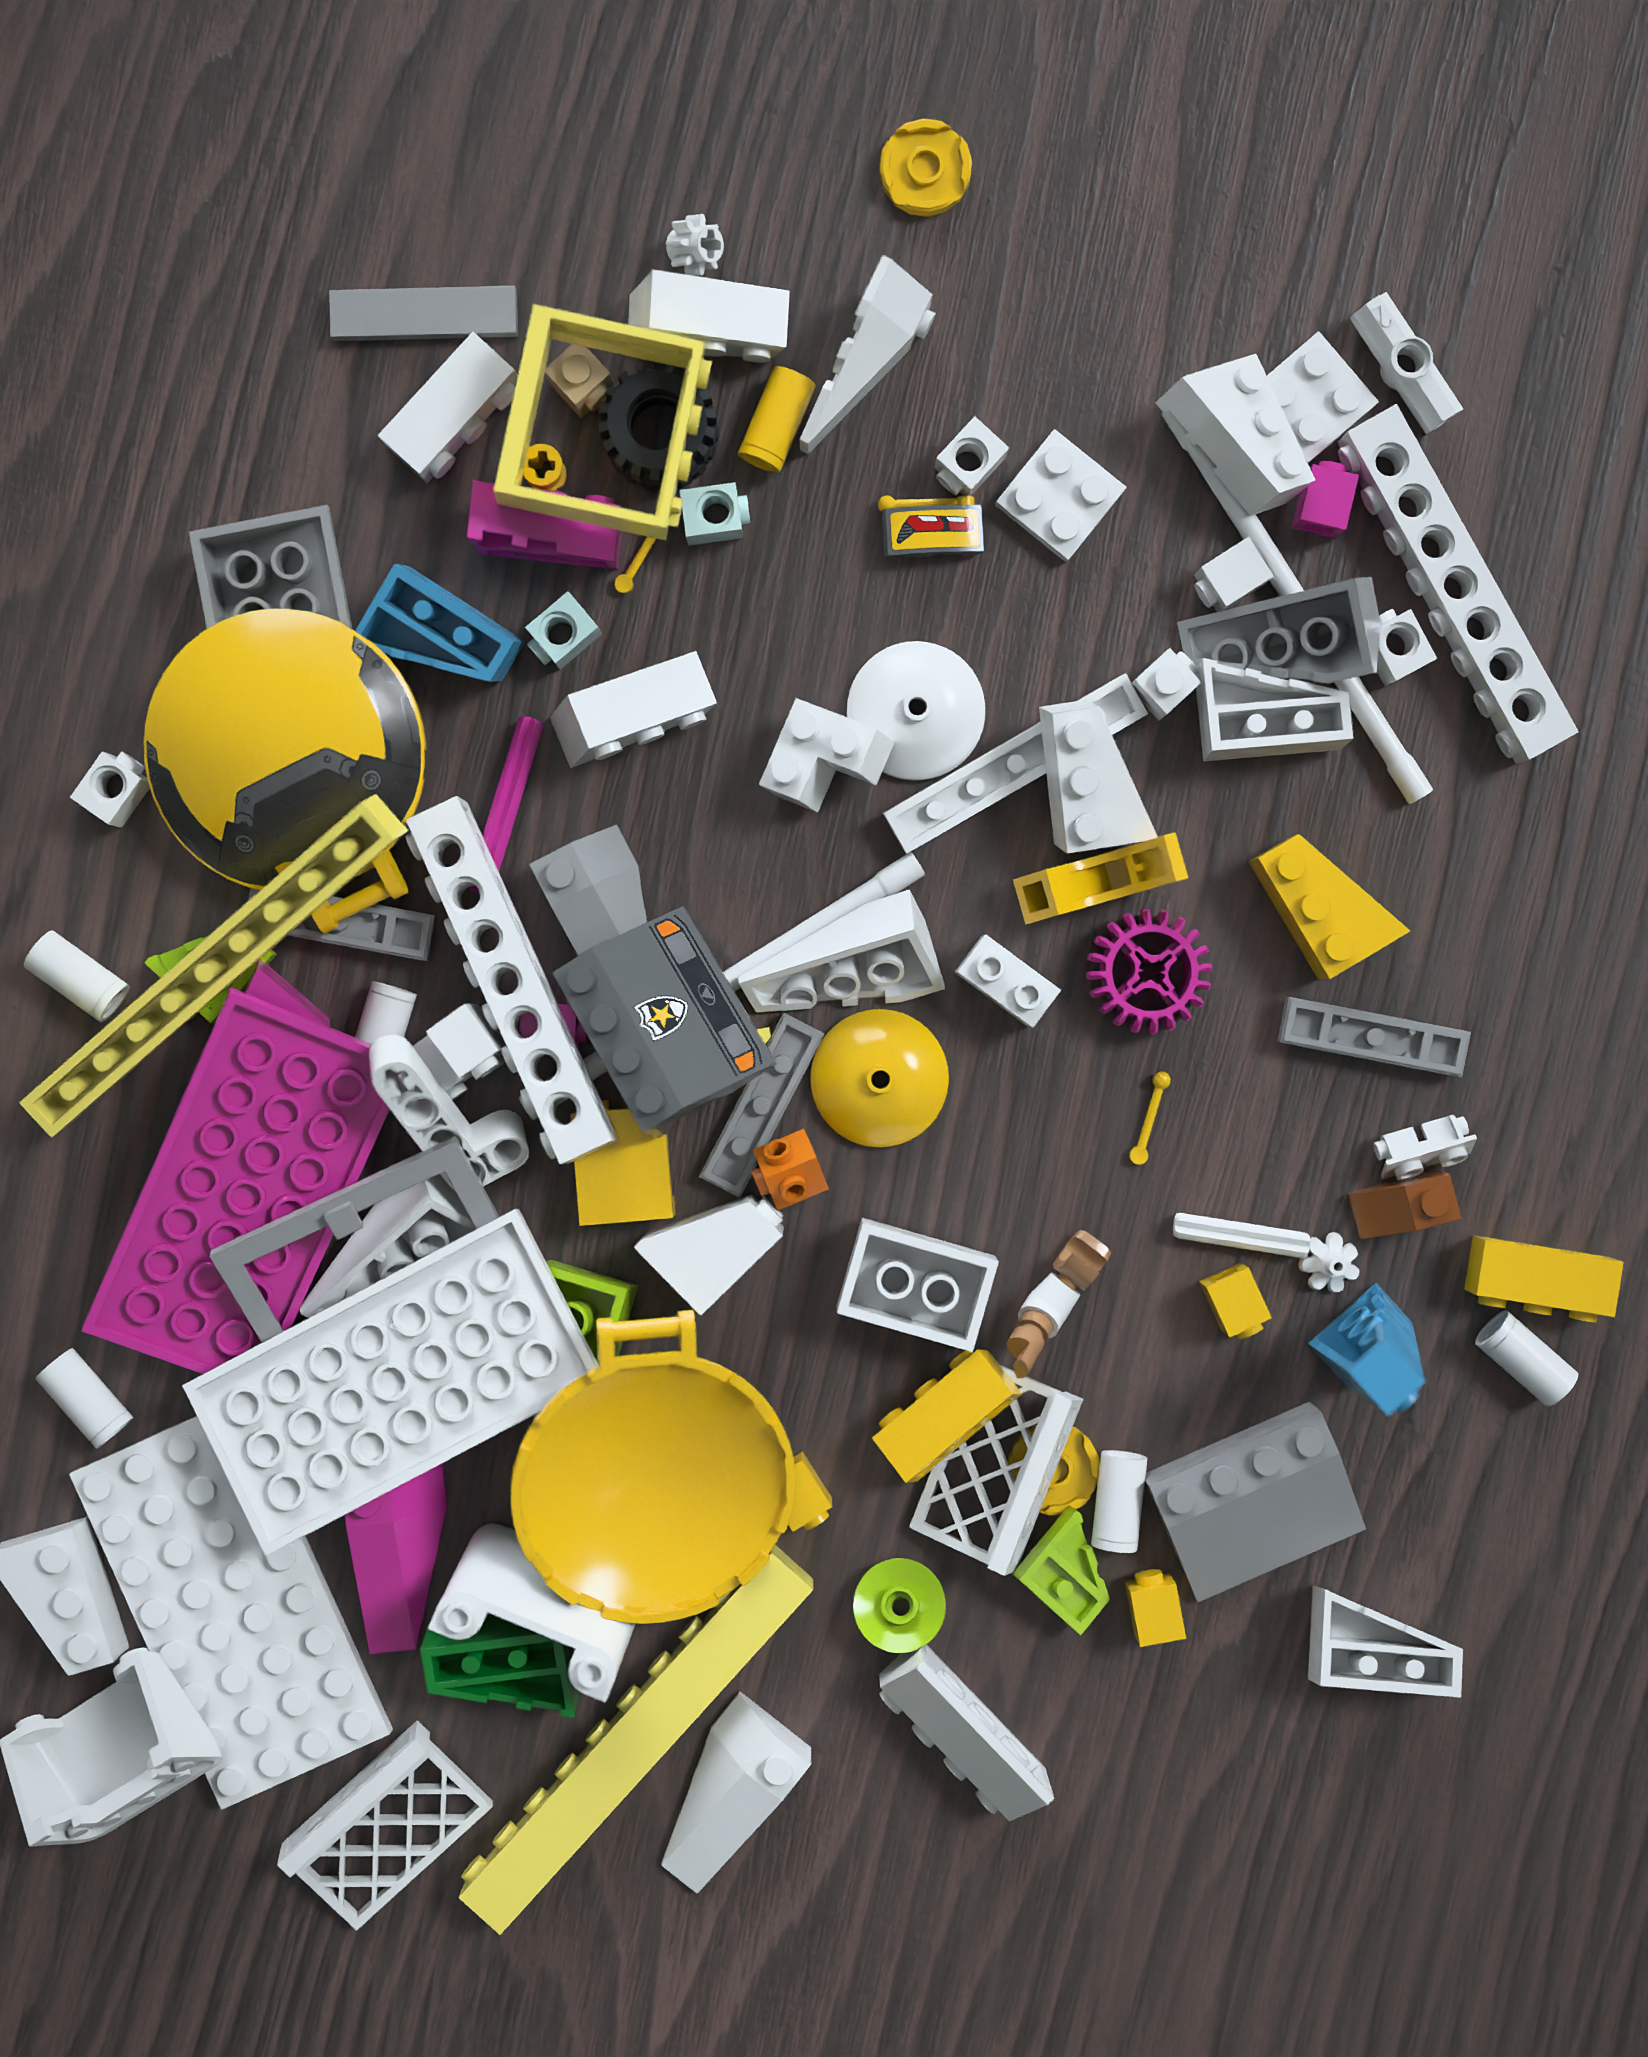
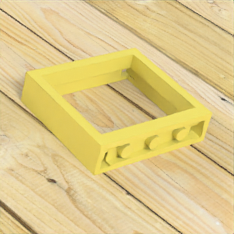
M534 304L494 487L497 504L666 540L669 526L678 527L683 499L675 497L678 480L687 481L693 452L685 451L688 434L697 435L702 406L694 405L697 388L706 390L712 361L704 360L705 342ZM552 339L685 368L655 515L521 487Z

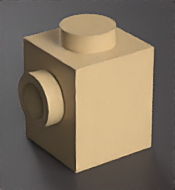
M571 344L545 369V375L549 384L580 418H583L590 410L594 412L599 409L601 402L605 403L607 401L605 392L609 385L614 386L611 373L585 346Z

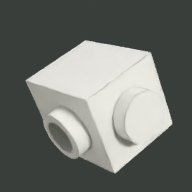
M1169 648L1132 682V685L1142 703L1158 720H1161L1190 694L1201 681L1195 676L1199 671L1193 661L1180 651L1175 654Z

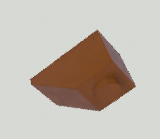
M1438 1170L1347 1194L1360 1239L1416 1232L1462 1219L1451 1176L1449 1173Z

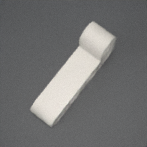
M386 1035L372 1043L369 1049V1060L374 1088L422 1151H426L456 1136L482 1186L516 1170L526 1162L529 1148L522 1119L517 1113L509 1110H499L469 1124L405 1038L398 1035ZM446 1172L440 1173L446 1183L454 1189Z

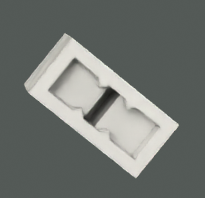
M986 934L980 937L955 971L958 976L1030 1028H1034L1061 991Z

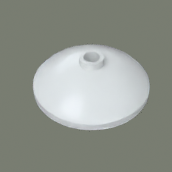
M920 641L904 642L880 651L861 668L849 692L847 718L878 729L894 742L882 771L883 773L898 779L923 781L949 773L963 763L971 754L983 730L985 701L976 675L957 654L933 643ZM914 699L922 700L926 705V711L919 716L913 715L909 711L908 704Z

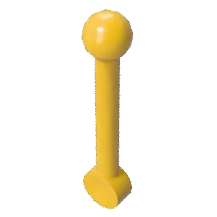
M886 495L882 496L878 501V509L881 512L884 509L914 506L975 505L973 496L894 500L893 497Z
M646 537L626 573L619 575L615 579L614 584L617 591L622 594L632 591L634 586L632 579L657 538Z
M1163 1071L1157 1072L1153 1076L1152 1082L1155 1088L1138 1144L1129 1152L1131 1161L1137 1165L1144 1164L1148 1159L1147 1142L1163 1090L1171 1082L1168 1073Z

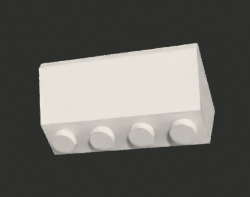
M927 1645L913 1652L901 1653L879 1674L880 1688L882 1689L879 1695L885 1704L897 1715L903 1711L914 1722L911 1728L916 1736L929 1748L935 1744L947 1756L943 1761L948 1769L960 1781L967 1777L979 1789L975 1794L989 1812L995 1814L999 1810L1008 1821H1012L1048 1805L1054 1799L1046 1768Z

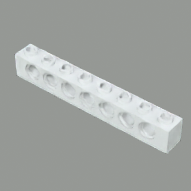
M1397 404L1347 431L1337 442L1341 448L1338 450L1339 459L1347 467V472L1359 475L1358 481L1363 488L1361 490V498L1364 505L1372 515L1377 514L1386 529L1383 531V536L1388 548L1394 555L1400 554L1408 569L1406 579L1409 586L1417 596L1422 595L1431 610L1428 613V617L1433 629L1439 636H1445L1453 650L1451 653L1453 665L1462 677L1467 676L1476 691L1473 694L1474 702L1480 713L1486 718L1490 717L1498 731L1496 741L1503 754L1507 758H1513L1515 763L1518 764L1532 759L1578 733L1579 731ZM1376 457H1386L1391 460L1395 468L1394 476H1385L1378 471ZM1399 497H1407L1414 501L1417 507L1416 517H1408L1400 511L1398 505ZM1423 537L1431 538L1437 542L1439 546L1438 558H1431L1423 552L1421 547ZM1445 578H1453L1459 582L1462 588L1460 599L1451 598L1445 592ZM1469 618H1475L1482 623L1484 627L1482 640L1474 639L1469 635L1467 631V621ZM1492 658L1499 659L1504 663L1507 670L1504 681L1497 680L1492 676L1489 669ZM1516 698L1523 700L1528 706L1529 716L1525 722L1518 720L1513 714L1512 704Z
M455 796L407 819L406 822L411 831L410 834L406 835L407 843L418 861L423 859L430 873V876L425 877L427 888L436 903L443 902L449 918L444 920L446 930L455 945L461 944L468 958L467 961L463 962L466 975L473 987L477 988L480 986L487 1001L486 1004L482 1005L484 1015L494 1031L499 1029L506 1046L502 1047L501 1051L512 1073L519 1072L525 1085V1089L520 1091L521 1097L531 1116L538 1114L545 1130L540 1133V1139L546 1153L551 1159L557 1157L559 1164H569L619 1141L468 803ZM451 844H458L461 849L459 861L451 867H445L442 861V854L445 848ZM476 885L480 891V900L474 908L465 910L461 903L462 893L466 888ZM495 928L499 933V943L493 951L485 953L480 946L481 935L485 930ZM514 970L519 979L518 987L512 994L505 996L499 988L500 977L506 971ZM532 1012L537 1018L538 1028L533 1036L525 1039L518 1031V1022L523 1014ZM551 1055L556 1060L557 1073L551 1080L545 1082L537 1073V1064L542 1057ZM568 1097L575 1103L577 1114L571 1123L565 1125L557 1118L556 1107L562 1099Z

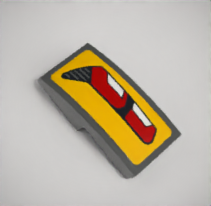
M933 505L882 510L884 557L928 558L934 554L977 555L984 552L981 505Z

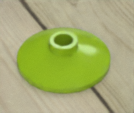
M905 1558L889 1559L872 1567L860 1580L854 1595V1616L861 1633L874 1646L891 1653H909L926 1646L940 1631L946 1613L945 1594L937 1577L923 1564ZM898 1599H906L910 1604L908 1613L903 1616H898L893 1611V1605Z

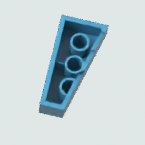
M1376 1282L1308 1343L1346 1386L1387 1416L1393 1411L1399 1413L1407 1409L1419 1395L1416 1390L1425 1383L1413 1323Z

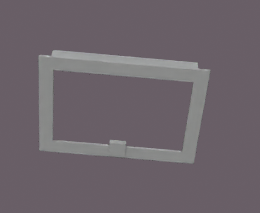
M456 1136L210 1251L211 1260L262 1343L284 1331L245 1268V1264L328 1225L337 1240L362 1229L363 1223L357 1214L358 1211L444 1171L476 1229L499 1218L496 1209Z

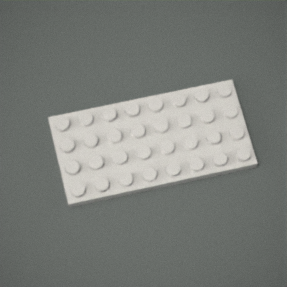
M514 1209L182 1386L265 1556L535 1415L559 1391L576 1378L597 1368L598 1363L520 1210Z
M197 1416L69 1473L149 1651L159 1653L217 1740L223 1760L220 1764L206 1772L205 1775L221 1810L390 1735L393 1730L306 1536L265 1556Z

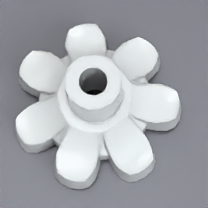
M1329 1233L1326 1237V1244H1323L1316 1237H1311L1309 1252L1312 1254L1311 1257L1307 1256L1299 1260L1298 1265L1301 1271L1313 1273L1308 1279V1285L1314 1290H1320L1327 1284L1330 1292H1340L1344 1288V1278L1355 1280L1359 1276V1269L1351 1264V1261L1358 1255L1357 1249L1351 1243L1342 1247L1343 1239L1338 1233Z

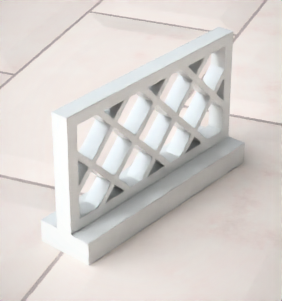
M1000 1365L1014 1383L1022 1386L1019 1389L1022 1394L1032 1390L1047 1397L1041 1416L1026 1422L1016 1399L1010 1406L1018 1426L996 1434L992 1421L985 1425L989 1438L967 1446V1443L964 1442L959 1447L960 1450L951 1453L930 1472L909 1528L988 1564L987 1568L1005 1576L1013 1573L1019 1565L1083 1399L1068 1392H1061L1029 1377L1016 1378L1015 1371ZM1037 1424L1034 1434L1031 1436L1028 1427ZM1021 1431L1028 1448L1023 1460L1009 1465L999 1440ZM991 1443L1001 1469L980 1477L970 1452ZM962 1455L972 1481L951 1489L944 1470L949 1460ZM1020 1467V1470L1015 1480L1012 1474V1470ZM1004 1474L1011 1493L1007 1503L992 1509L982 1483ZM940 1484L943 1493L935 1496L937 1488ZM974 1486L984 1512L963 1520L953 1495ZM945 1498L955 1524L939 1529L926 1523L925 1519L931 1504ZM1004 1510L998 1523L995 1513ZM987 1517L994 1535L988 1551L973 1545L966 1529V1525ZM958 1529L961 1539L948 1532Z
M418 1720L281 1845L277 1866L289 1877L296 1873L356 1931L493 1807V1801L429 1739L430 1732ZM429 1758L442 1771V1782L414 1783V1770ZM409 1776L408 1783H401ZM447 1776H448L454 1783H447ZM388 1794H408L407 1814H380V1801ZM413 1794H441L440 1814H413ZM446 1794H466L476 1805L466 1814H446ZM372 1808H374V1814H367ZM354 1825H374L373 1845H346V1832ZM407 1825L406 1845H379V1826ZM412 1825H440V1837L432 1845H412ZM445 1825H453L445 1832ZM340 1838V1845H333ZM320 1856H340L339 1876H320L310 1865ZM346 1856H373L372 1876H345ZM379 1856H406V1868L399 1875H378ZM411 1856H418V1857L411 1863ZM333 1887H339V1893ZM345 1887H372V1899L357 1911L344 1899ZM378 1887H384V1888L377 1894Z

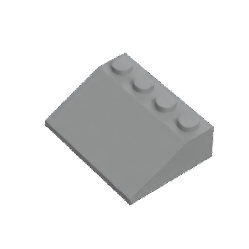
M328 505L189 532L207 629L233 616L266 609L308 611L337 620L352 629L330 507Z
M1307 1402L1147 1472L1145 1477L1146 1487L1197 1603L1366 1529L1333 1437L1322 1412L1311 1402Z

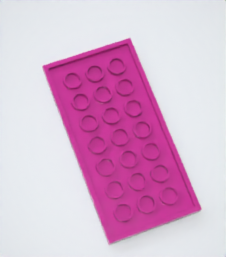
M230 988L87 1314L82 1332L201 1374H205L262 1344L211 1260L210 1251L358 1181L390 1110L372 1083L369 1049L372 1044ZM329 1225L244 1265L283 1331L292 1327L330 1243L333 1232Z

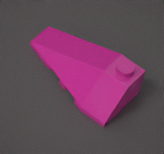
M444 1463L345 1514L346 1529L370 1654L416 1650L433 1568L438 1555L443 1523L445 1522L448 1509Z

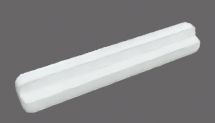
M1185 1213L1176 1214L1173 1222V1235L1179 1239L1298 1258L1307 1257L1310 1249V1236L1304 1232Z

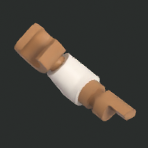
M1078 1230L1069 1239L1053 1263V1268L1059 1272L1058 1276L1051 1272L1029 1294L1018 1312L1019 1322L1007 1341V1349L1017 1358L1013 1365L1016 1378L1027 1377L1043 1349L1044 1343H1046L1048 1338L1056 1336L1080 1297V1293L1076 1289L1079 1287L1085 1291L1099 1275L1100 1269L1111 1256V1251L1108 1247L1086 1231Z

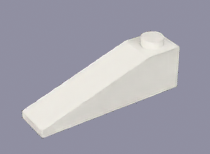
M884 255L855 313L858 315L853 327L856 333L853 339L848 337L846 341H843L832 371L836 375L833 381L827 380L801 435L800 450L807 454L911 349L916 336L924 340L936 313L929 310L932 294L892 259Z
M910 889L865 903L738 976V983L756 1013L811 1009L817 1001L842 1000V1006L858 1005V999L874 997H885V1003H898L945 989L925 919Z
M438 1174L374 1204L362 1221L363 1228L353 1233L300 1307L301 1315L311 1318L477 1230L457 1192Z
M740 1691L709 1730L704 1749L661 1864L662 1867L696 1893L708 1883L775 1810L811 1765V1747Z

